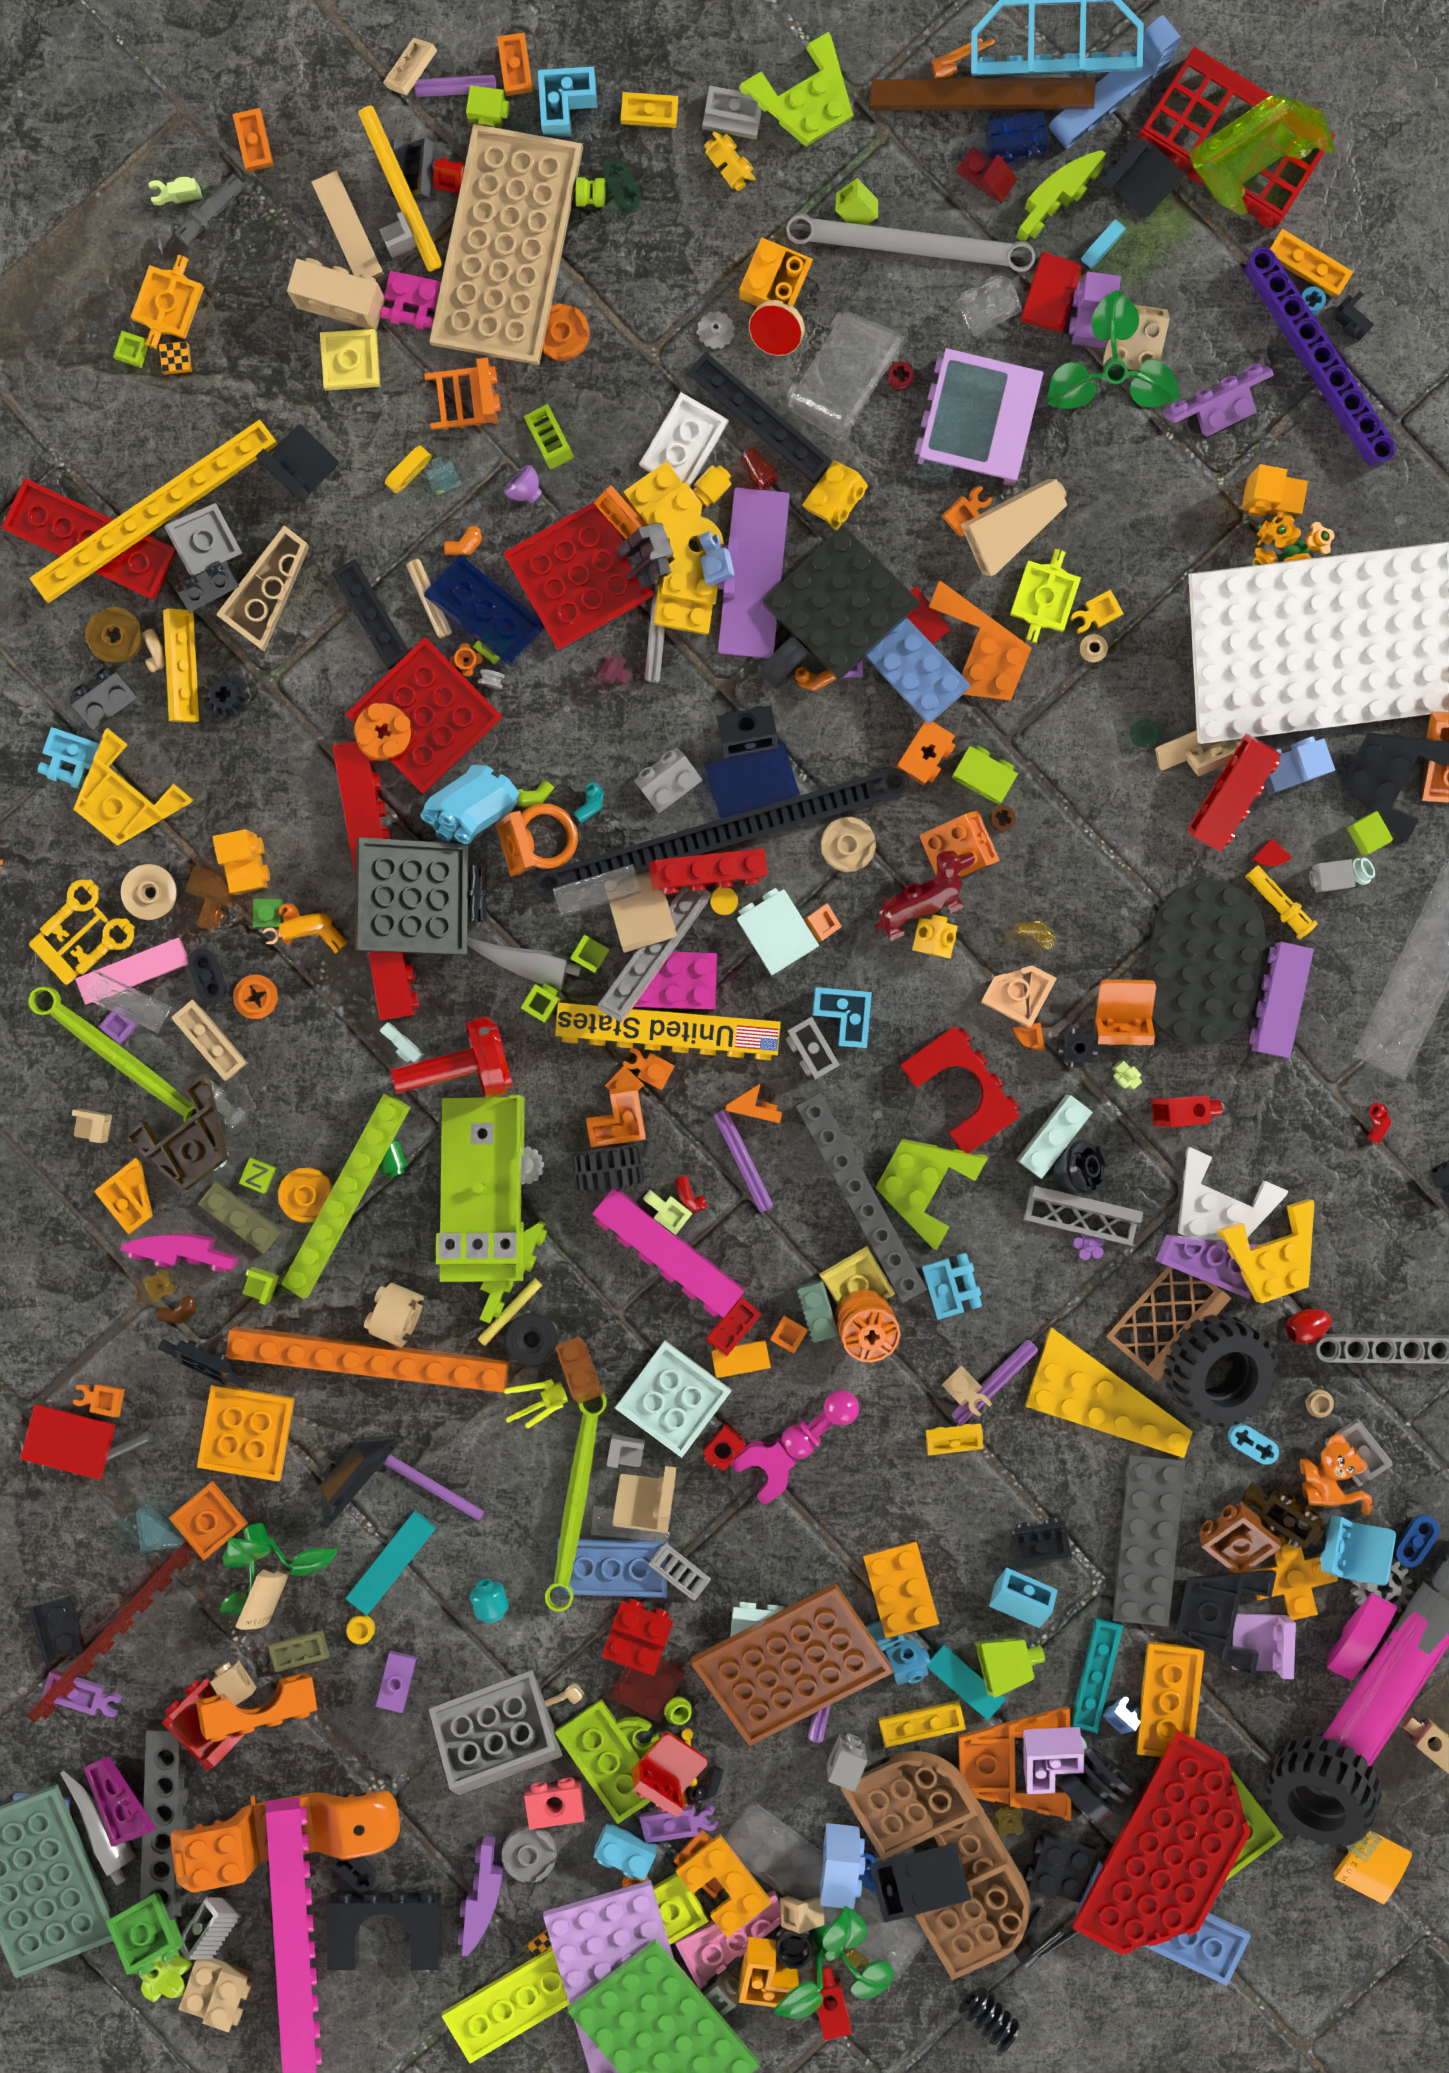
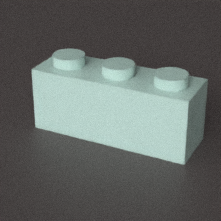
M1066 1094L1016 1158V1161L1042 1179L1093 1112L1073 1096Z

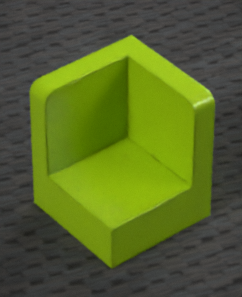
M857 178L836 193L835 211L847 223L868 225L878 218V199Z
M1378 811L1370 813L1346 827L1362 856L1376 851L1393 840Z
M584 935L570 959L597 973L610 949Z
M254 1266L247 1269L246 1275L248 1278L242 1294L259 1299V1303L263 1305L271 1302L280 1275Z

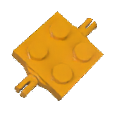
M177 255L173 270H162L149 265L131 314L133 321L144 324L151 329L145 343L151 348L157 349L161 334H171L186 339L204 289L203 285L189 280L183 275L189 261L184 256Z

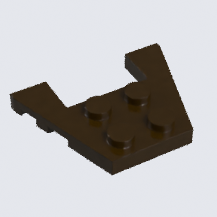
M201 1074L183 1088L197 1113L161 1142L156 1138L148 1122H140L124 1135L125 1140L140 1149L139 1152L159 1166L158 1169L181 1190H189L229 1159L208 1074Z

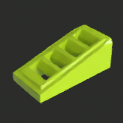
M548 404L523 416L549 469H554L574 458ZM549 417L550 420L537 427L534 426L535 423ZM554 427V430H552V431H550V432H548V433H546V434H544V435H542V436H539V434H541V433H543V432L549 430L550 428ZM559 437L560 440L546 447L544 446V444Z

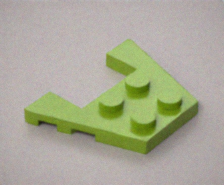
M829 32L810 42L806 48L820 72L777 96L762 71L742 82L739 87L744 95H750L758 102L757 106L764 112L769 111L780 121L779 124L806 147L849 122L853 117L832 37Z
M902 1139L876 1189L933 1249L937 1250L950 1226L926 1214L925 1210L949 1167L976 1181L988 1157L982 1154L973 1155L964 1153L961 1150H948L938 1148L936 1145Z

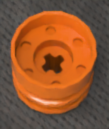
M868 1289L853 1291L842 1298L836 1307L834 1319L843 1346L849 1355L858 1361L872 1363L883 1360L892 1354L899 1343L901 1333L899 1324L886 1298L882 1294Z

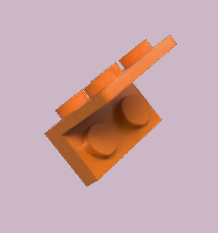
M979 810L964 814L920 835L921 842L935 875L937 874L936 858L942 851L953 850L958 855L974 854L975 860L973 864L963 869L959 873L960 877L1000 861Z

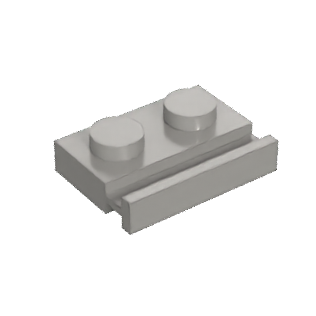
M709 86L702 130L757 140L762 109L757 106L758 102L750 95H744L741 91Z
M1358 1418L1335 1433H1341L1346 1442L1356 1449L1360 1458L1364 1459L1368 1465L1364 1472L1354 1474L1351 1477L1359 1487L1363 1485L1362 1483L1367 1480L1370 1481L1393 1466L1391 1459ZM1329 1438L1325 1439L1326 1446Z

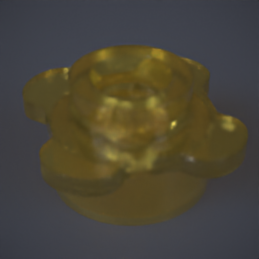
M164 1269L159 1270L152 1277H145L143 1280V1285L146 1287L150 1299L154 1302L160 1301L161 1297L167 1294H174L176 1290L175 1285L171 1284L168 1278V1271ZM158 1283H161V1288L157 1287Z
M1000 1808L996 1811L995 1816L999 1824L997 1833L1000 1836L1004 1837L1012 1833L1021 1835L1024 1832V1826L1021 1824L1023 1812L1020 1808ZM1012 1820V1823L1008 1824L1007 1821Z

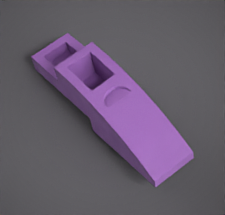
M484 1836L482 1845H477L475 1863H480L479 1873L474 1874L473 1890H469L467 1899L461 1901L460 1917L465 1918L464 1928H459L458 1945H463L462 1956H468L485 1933L499 1896L504 1867L503 1865L493 1864L495 1837Z

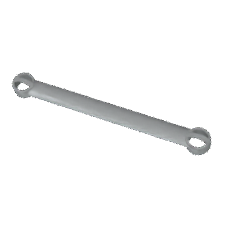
M803 213L792 216L787 225V235L796 244H805L809 241L1009 266L1018 272L1030 269L1035 261L1033 247L1025 241H1017L1012 244L812 219ZM797 219H803L810 223V225L796 224L792 222L796 221ZM790 230H804L811 233L804 239H798L791 234ZM1018 247H1026L1029 251L1031 250V253L1013 250ZM1010 257H1021L1030 259V261L1024 266H1016L1011 262Z

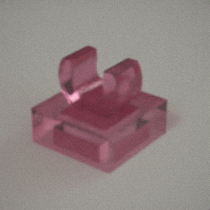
M610 654L597 678L607 684H613L615 680L628 684L633 674L622 668L626 659L618 654Z

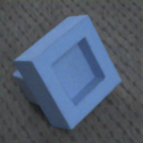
M1127 1697L1119 1698L1112 1706L1106 1707L1102 1713V1717L1121 1734L1135 1731L1140 1724L1138 1720L1140 1709L1134 1707L1128 1711L1126 1709V1703L1129 1700Z

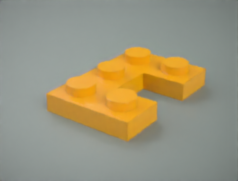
M721 1834L717 1835L676 1868L677 1874L692 1893H695L712 1878L716 1877L730 1895L726 1901L710 1912V1917L727 1938L771 1905V1899Z

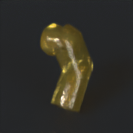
M1017 923L1018 936H1033L1040 946L1047 950L1055 945V935L1045 923Z

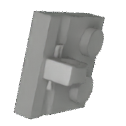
M216 503L173 521L164 527L189 575L195 574L197 576L205 572V567L215 561L222 563L242 555Z

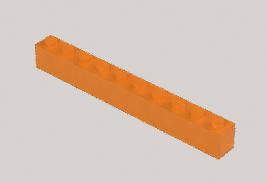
M238 1326L229 1330L226 1357L229 1359L495 1392H504L507 1386L510 1361Z

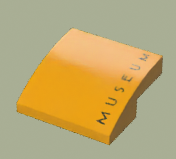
M1370 1830L1362 1840L1348 1845V1854L1334 1871L1335 1880L1385 1904L1403 1876L1412 1857V1852Z

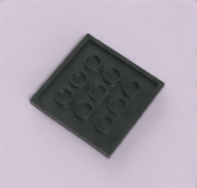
M844 525L762 600L763 605L838 681L920 606V601Z
M357 838L355 951L467 955L468 844Z

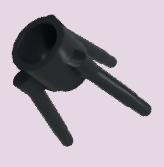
M1038 1907L1032 1916L1022 1940L1014 1950L1017 1959L1028 1969L1079 1933L1073 1929L1064 1935V1931L1060 1930L1041 1945L1034 1938L1028 1940L1030 1932L1043 1911L1042 1907Z

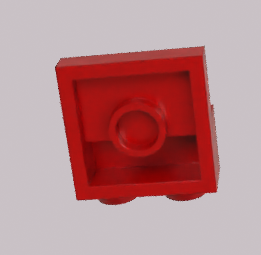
M628 1598L627 1603L621 1601L601 1657L654 1676L674 1620L669 1619V1613L664 1610L654 1608L653 1612L642 1609L643 1603Z

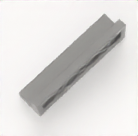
M1033 1186L1030 1188L1023 1220L1132 1246L1136 1227L1142 1221L1143 1212ZM1034 1200L1044 1202L1051 1213L1043 1218L1031 1216ZM1052 1205H1057V1206H1061V1207H1059L1058 1209L1054 1210V1208L1052 1207ZM1064 1208L1072 1209L1077 1220L1071 1224H1064L1057 1215V1212ZM1078 1211L1085 1212L1087 1214L1081 1217ZM1092 1214L1098 1215L1105 1225L1097 1231L1090 1230L1084 1221L1085 1218ZM1053 1216L1056 1221L1048 1220V1218ZM1106 1218H1110V1219H1114V1220L1111 1221L1110 1223H1108L1107 1220H1106ZM1118 1221L1130 1223L1127 1239L1116 1236L1111 1225ZM1080 1222L1083 1228L1074 1225ZM1107 1229L1110 1234L1102 1233V1231Z

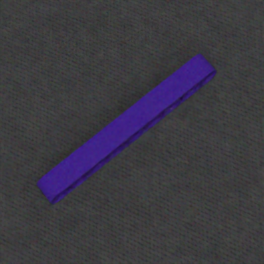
M1266 247L1256 249L1245 265L1247 277L1364 461L1371 467L1383 466L1395 454L1396 445L1274 252ZM1255 260L1263 261L1266 268H1258L1255 265ZM1270 283L1277 284L1281 292L1272 291ZM1285 307H1292L1296 315H1288L1285 312ZM1300 330H1306L1310 334V339L1302 338L1299 333ZM1315 353L1322 354L1325 358V363L1318 362L1315 359ZM1330 376H1334L1340 381L1339 387L1333 386L1330 383ZM1344 400L1352 401L1355 405V410H1349L1345 406ZM1359 424H1367L1370 434L1363 433L1360 430ZM1374 447H1381L1384 450L1385 457L1377 456Z

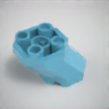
M471 765L466 774L428 799L420 817L432 826L436 831V836L442 841L450 842L452 840L468 844L471 843L476 834L513 810L518 801L519 791L504 775L500 774L498 778L492 775V768L483 765Z

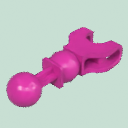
M846 1390L832 1392L824 1402V1411L810 1423H807L803 1418L800 1421V1425L788 1427L783 1432L782 1437L777 1438L773 1442H750L732 1461L730 1466L736 1472H741L750 1466H760L764 1469L768 1480L759 1488L757 1499L763 1505L769 1503L785 1491L789 1470L796 1465V1460L810 1456L815 1449V1445L817 1447L820 1445L821 1439L819 1436L834 1424L846 1426L857 1418L859 1413L857 1398Z

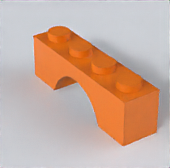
M307 1672L279 1679L276 1691L271 1699L257 1708H239L233 1705L224 1693L196 1701L201 1733L206 1740L210 1739L212 1742L226 1739L227 1734L234 1732L239 1734L253 1732L256 1726L264 1724L267 1727L276 1726L283 1723V1719L306 1718L310 1716V1712L317 1710L312 1677Z

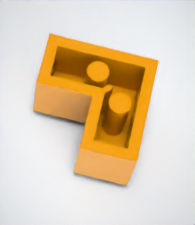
M1259 464L1247 477L1241 510L1249 511V515L1254 517L1271 515L1276 516V520L1282 521L1285 516H1292L1296 520L1303 513L1308 481L1286 477L1288 469Z
M246 829L212 836L218 864L223 865L225 868L231 894L237 895L268 888L267 881H270L268 866L263 865L261 854H264L265 850L261 837L258 838L257 834Z
M748 1937L739 1974V2003L776 2007L791 1990L799 1985V1969H789L776 1960V1940Z

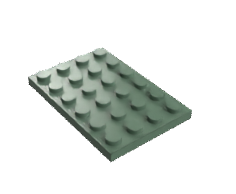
M56 1784L0 1806V1945L14 1977L18 1978L113 1941L106 1921L112 1919L114 1915L58 1785Z

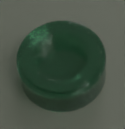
M1148 719L1139 720L1130 730L1131 741L1140 748L1152 746L1159 737L1158 726Z

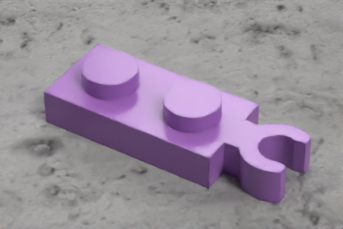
M53 1669L49 1673L41 1699L93 1716L97 1713L98 1709H101L104 1715L114 1717L118 1710L110 1708L109 1702L119 1703L122 1700V1696L117 1693L105 1695L103 1694L105 1686Z
M694 1805L683 1806L684 1810L677 1818L669 1812L664 1813L661 1810L642 1812L639 1819L645 1842L652 1843L699 1836L700 1827L707 1831L714 1830L717 1827L718 1821H710L705 1817L706 1815H713L714 1806H705L699 1812H696Z

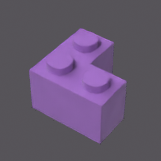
M1087 272L1084 280H1079L1072 301V307H1077L1076 316L1071 317L1068 334L1073 335L1072 344L1098 348L1106 347L1109 340H1098L1093 334L1091 327L1092 315L1098 303L1107 294L1114 290H1119L1121 276Z

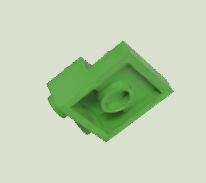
M159 1893L151 1895L106 1921L127 1975L138 1973L139 1977L144 1976L155 1970L154 1963L161 1959L165 1963L180 1955L178 1950L185 1946L174 1919H169Z

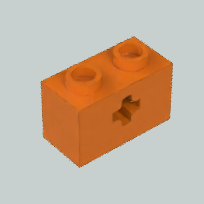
M925 721L896 768L903 770L908 777L923 786L927 780L933 782L941 770L937 764L942 757L947 759L956 746L952 743L955 735L933 721L929 725ZM930 747L933 749L931 755L934 758L929 757L925 760L922 758L924 753L921 749L926 750Z

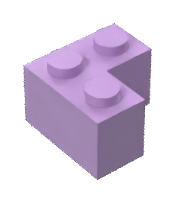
M1080 1727L1023 1730V1769L1027 1794L1055 1793V1774L1084 1773V1751Z

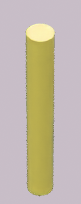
M534 1278L505 1308L499 1319L496 1318L477 1339L486 1346L538 1291L542 1284Z

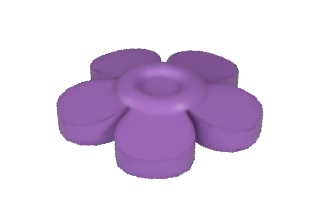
M1081 1234L1082 1238L1076 1237L1074 1239L1073 1246L1076 1249H1082L1079 1252V1257L1082 1260H1088L1091 1255L1095 1259L1102 1257L1104 1252L1099 1246L1105 1243L1104 1239L1093 1238Z

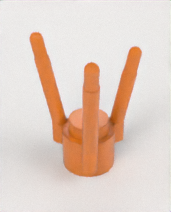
M979 38L978 51L995 44V40L990 39L983 42ZM971 42L947 55L931 60L935 79H985V77L953 78V75L958 73L956 61L971 55Z

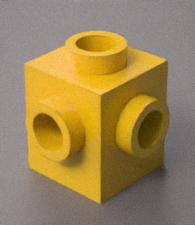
M931 915V919L919 918L912 950L951 959L958 926L947 923L948 918L943 916Z

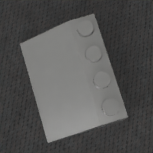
M533 1670L429 1709L449 1789L457 1795L562 1757L555 1728L545 1706L544 1698Z

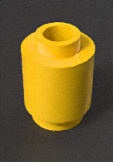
M711 465L693 485L694 489L692 491L700 503L707 508L710 504H715L731 486L729 481L731 475L722 466L718 465L716 468Z

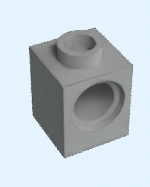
M1352 859L1312 865L1309 880L1311 886L1315 887V893L1356 887Z

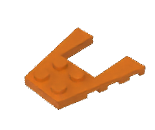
M938 581L928 608L979 628L961 672V675L970 684V689L963 695L1011 700L1032 648L942 581Z
M1069 1706L958 1735V1771L963 1775L976 1798L991 1802L998 1801L1009 1804L1011 1807H1022L1035 1810L1040 1814L1048 1816L1051 1814L1063 1817L1065 1820H1071V1799L1063 1789H1055V1793L1027 1794V1790H1015V1738H1023V1730L1070 1728Z

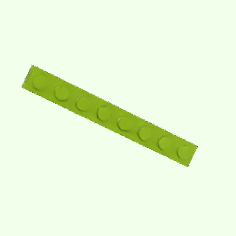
M384 1093L281 1284L302 1299L309 1297L411 1108L389 1093Z

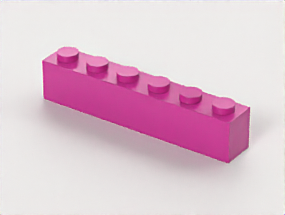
M618 1188L611 1189L593 1212V1215L596 1216L595 1223L606 1231L609 1228L618 1234L616 1239L627 1248L631 1245L640 1251L638 1257L648 1265L654 1262L661 1268L659 1273L671 1283L674 1280L678 1281L683 1285L682 1292L693 1300L698 1297L705 1303L703 1308L712 1316L716 1317L719 1314L724 1318L744 1293L743 1287L680 1237L660 1224L651 1214Z

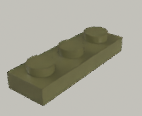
M217 1181L213 1183L198 1203V1205L262 1254L268 1252L283 1232Z

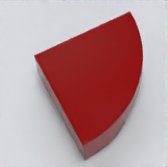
M1272 838L1251 859L1260 865L1278 866L1286 863L1292 857Z

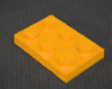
M916 1541L863 1555L885 1638L939 1624Z

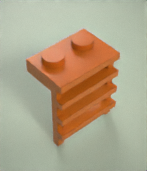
M488 358L477 359V367L424 374L425 380L436 379L441 422L430 423L431 430H448L453 427L465 428V426L469 425L481 426L486 423L498 424L497 411H501L499 394H494L493 385L497 384V373L495 366H490ZM469 375L474 418L464 419L459 376ZM453 377L458 420L448 421L443 378Z

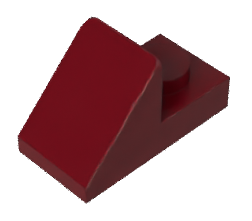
M973 146L956 174L1001 204L1018 180L1000 155L997 154L993 160Z

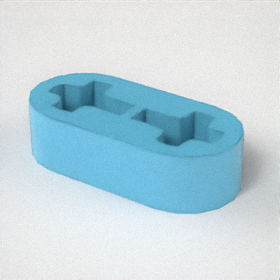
M1115 219L1086 251L1081 261L1090 269H1093L1120 239L1127 228Z
M1243 1423L1233 1425L1229 1429V1442L1241 1452L1264 1465L1272 1464L1277 1460L1279 1456L1278 1446L1266 1436ZM1246 1430L1245 1435L1251 1439L1250 1444L1242 1440L1237 1443L1236 1433H1242ZM1257 1443L1263 1447H1267L1269 1444L1268 1449L1271 1451V1454L1269 1456L1264 1455L1261 1458L1262 1453L1255 1448Z

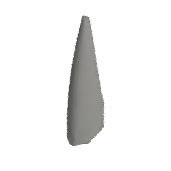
M467 938V945L497 965L538 984L543 985L546 983L559 991L562 990L567 973L579 976L582 966L570 963L571 957L546 950L505 947Z
M65 1771L60 1772L80 1809L93 1851L105 1874L112 1877L116 1886L121 1884L126 1878L120 1868L137 1857L131 1849L128 1841L112 1847L95 1798Z

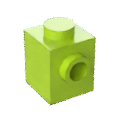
M470 85L466 110L469 124L502 128L503 118L508 119L509 101L505 100L504 91Z
M546 983L542 987L535 984L521 1009L547 1023L561 1001L556 996L559 991Z

